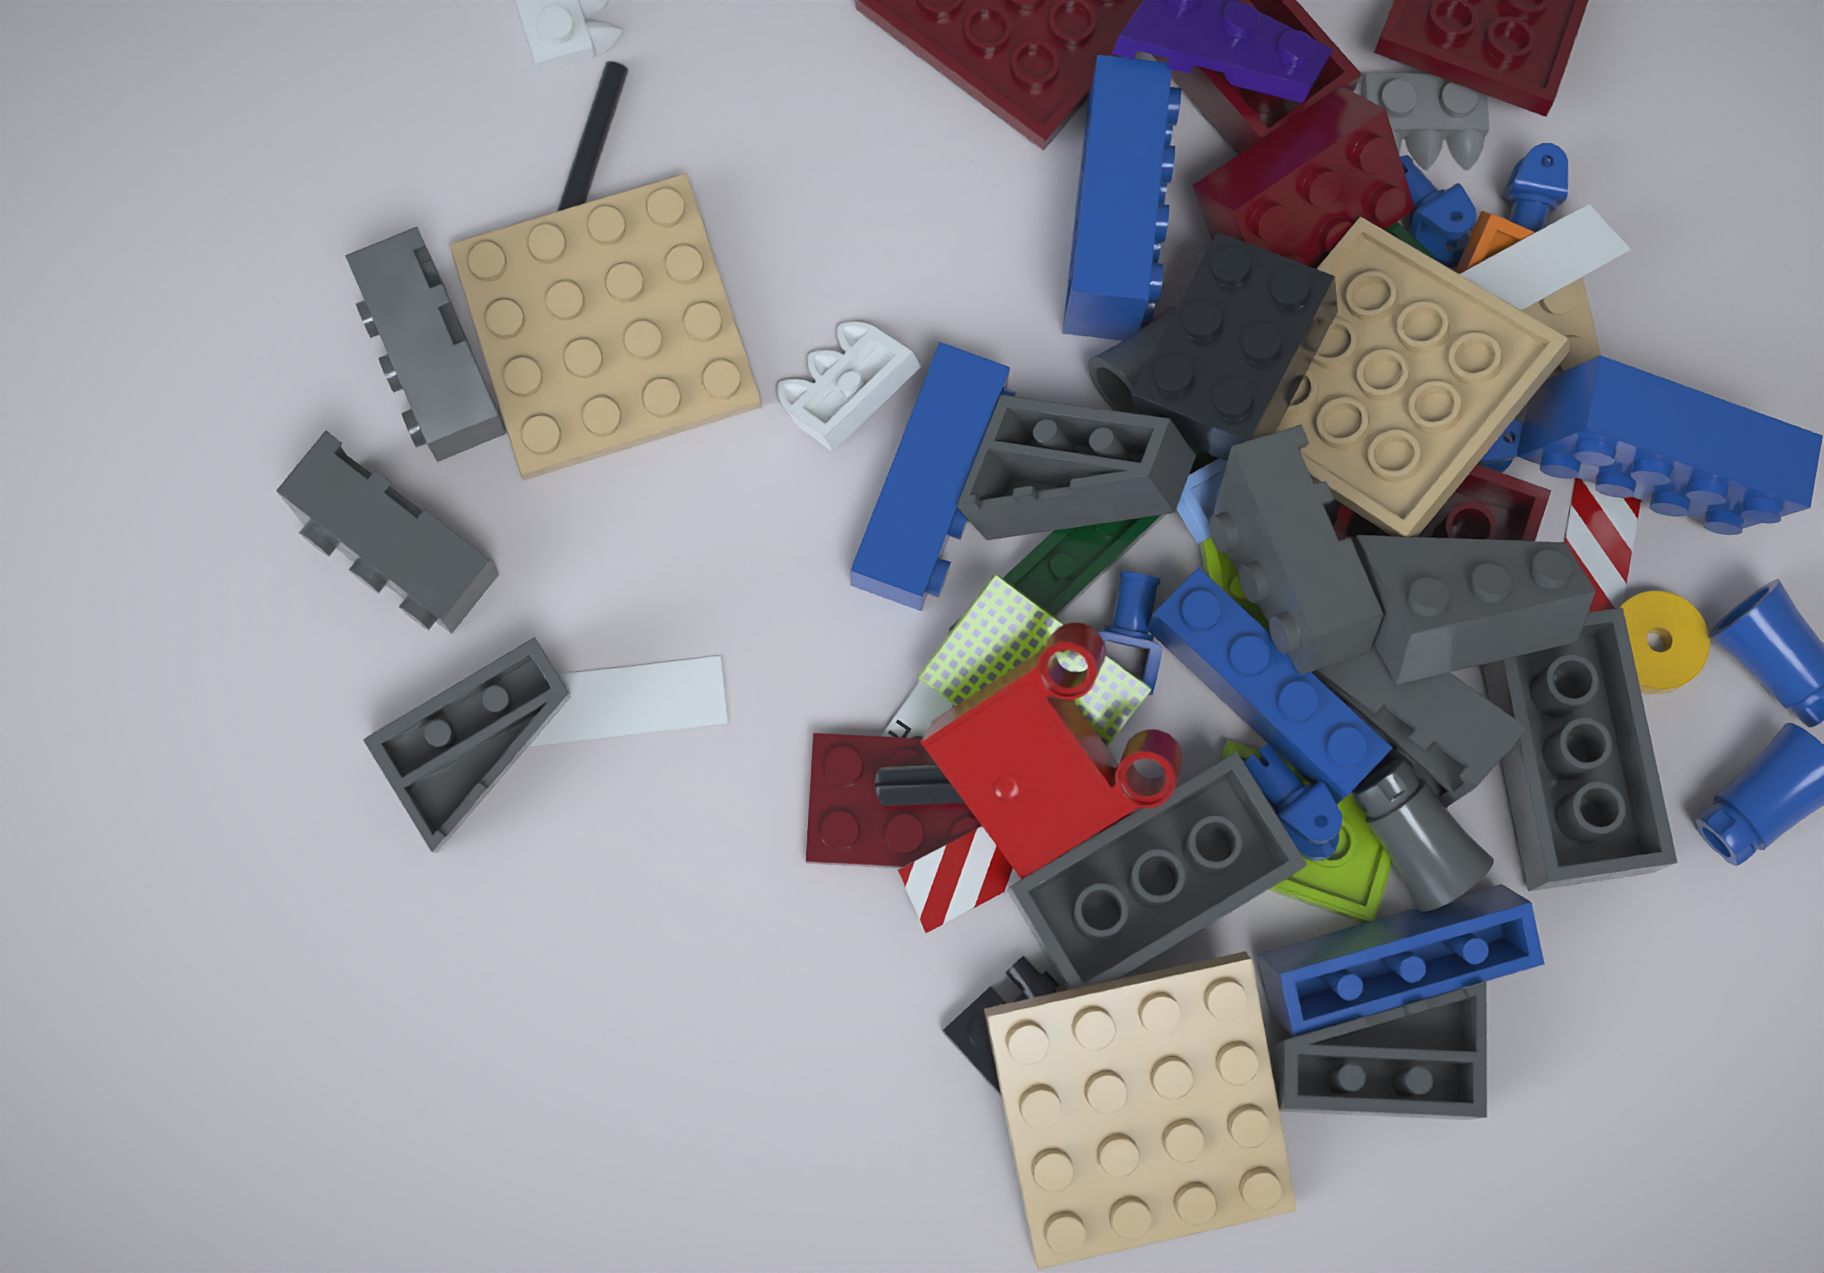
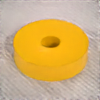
M1646 591L1629 598L1618 607L1624 610L1642 693L1664 694L1672 692L1690 682L1701 672L1710 650L1709 631L1702 615L1689 601L1666 591ZM1648 633H1655L1663 639V652H1656L1650 648L1647 643Z

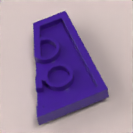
M1143 0L1120 33L1112 54L1130 59L1135 58L1137 51L1168 58V69L1190 74L1193 65L1224 73L1230 85L1303 103L1323 71L1333 49L1312 39L1306 33L1294 30L1257 11L1251 5L1237 0Z

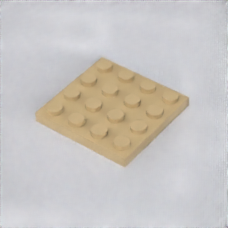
M687 173L449 244L523 480L762 407Z
M1360 217L1317 268L1320 271L1335 276L1338 312L1276 432L1302 424L1309 444L1301 448L1300 452L1314 484L1326 481L1334 499L1391 536L1418 537L1569 353V338Z
M1246 951L984 1009L1033 1257L1037 1269L1297 1211L1252 958Z

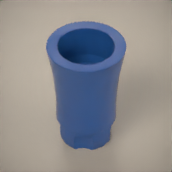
M1779 579L1773 580L1732 609L1710 631L1708 638L1737 659L1770 691L1784 708L1790 707L1802 723L1812 728L1824 721V643L1800 614Z
M1794 723L1784 724L1767 747L1748 767L1714 796V803L1705 808L1695 818L1698 826L1697 830L1703 839L1728 863L1738 866L1749 859L1758 849L1765 850L1786 831L1817 809L1823 807L1824 745L1802 727Z

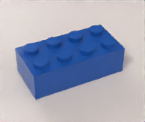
M1097 55L1086 111L1062 334L1124 341L1139 331L1142 322L1151 323L1153 320L1155 302H1159L1163 280L1164 264L1158 263L1161 242H1165L1170 205L1164 203L1167 184L1171 183L1175 161V146L1171 145L1173 126L1177 125L1181 101V88L1170 87L1172 69L1167 68L1168 63Z
M1599 355L1546 379L1527 404L1517 457L1539 464L1540 471L1548 476L1562 479L1577 477L1596 484L1595 490L1603 495L1617 498L1634 497L1649 502V508L1658 514L1675 517L1686 515L1704 521L1703 527L1710 532L1723 535H1738L1743 532L1744 528L1760 523H1778L1783 516L1811 508L1823 435Z

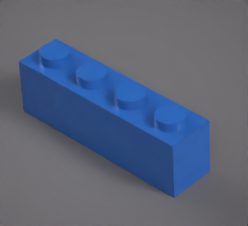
M939 342L851 567V586L922 611L928 594L935 597L940 596L951 566L950 561L942 559L949 537L961 540L968 523L967 517L957 507L958 501L1000 395L1014 397L1016 395V391L1007 388L1010 367Z
M1199 567L1153 613L1147 630L1268 744H1271L1276 752L1310 784L1315 786L1322 780L1336 804L1343 800L1392 749L1382 737L1312 672L1300 675L1288 654H1282L1276 648L1271 634Z
M1503 884L1461 895L1452 902L1432 911L1419 912L1416 908L1257 954L1271 1015L1293 1037L1545 964L1532 902Z

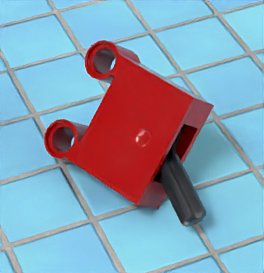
M1068 623L1058 627L1051 634L1044 649L932 722L921 740V744L935 761L936 765L882 767L876 773L875 792L880 804L884 806L965 803L1022 880L1135 809L1154 808L1164 804L1172 796L1183 763L1182 750L1178 742L1170 734L1158 729H1146L1136 733L1127 742L1120 763L1116 761L1073 701L1085 696L1093 688L1106 658L1104 641L1101 635L1092 627L1083 623ZM1072 650L1079 653L1085 659L1088 669L1081 672H1072L1065 669L1059 664L1056 652ZM1139 759L1154 760L1163 767L1166 774L1158 778L1146 777L1136 770L1133 762Z

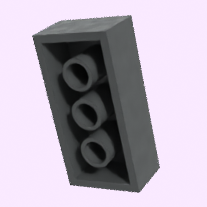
M1623 608L1588 612L1579 639L1575 643L1482 664L1489 700L1528 728L1501 759L1528 891L1655 873L1678 863Z
M1235 752L1176 787L1172 796L1164 804L1154 808L1139 809L1010 886L1009 895L1066 990H1072L1122 979L1295 875L1306 867L1307 863L1238 752Z

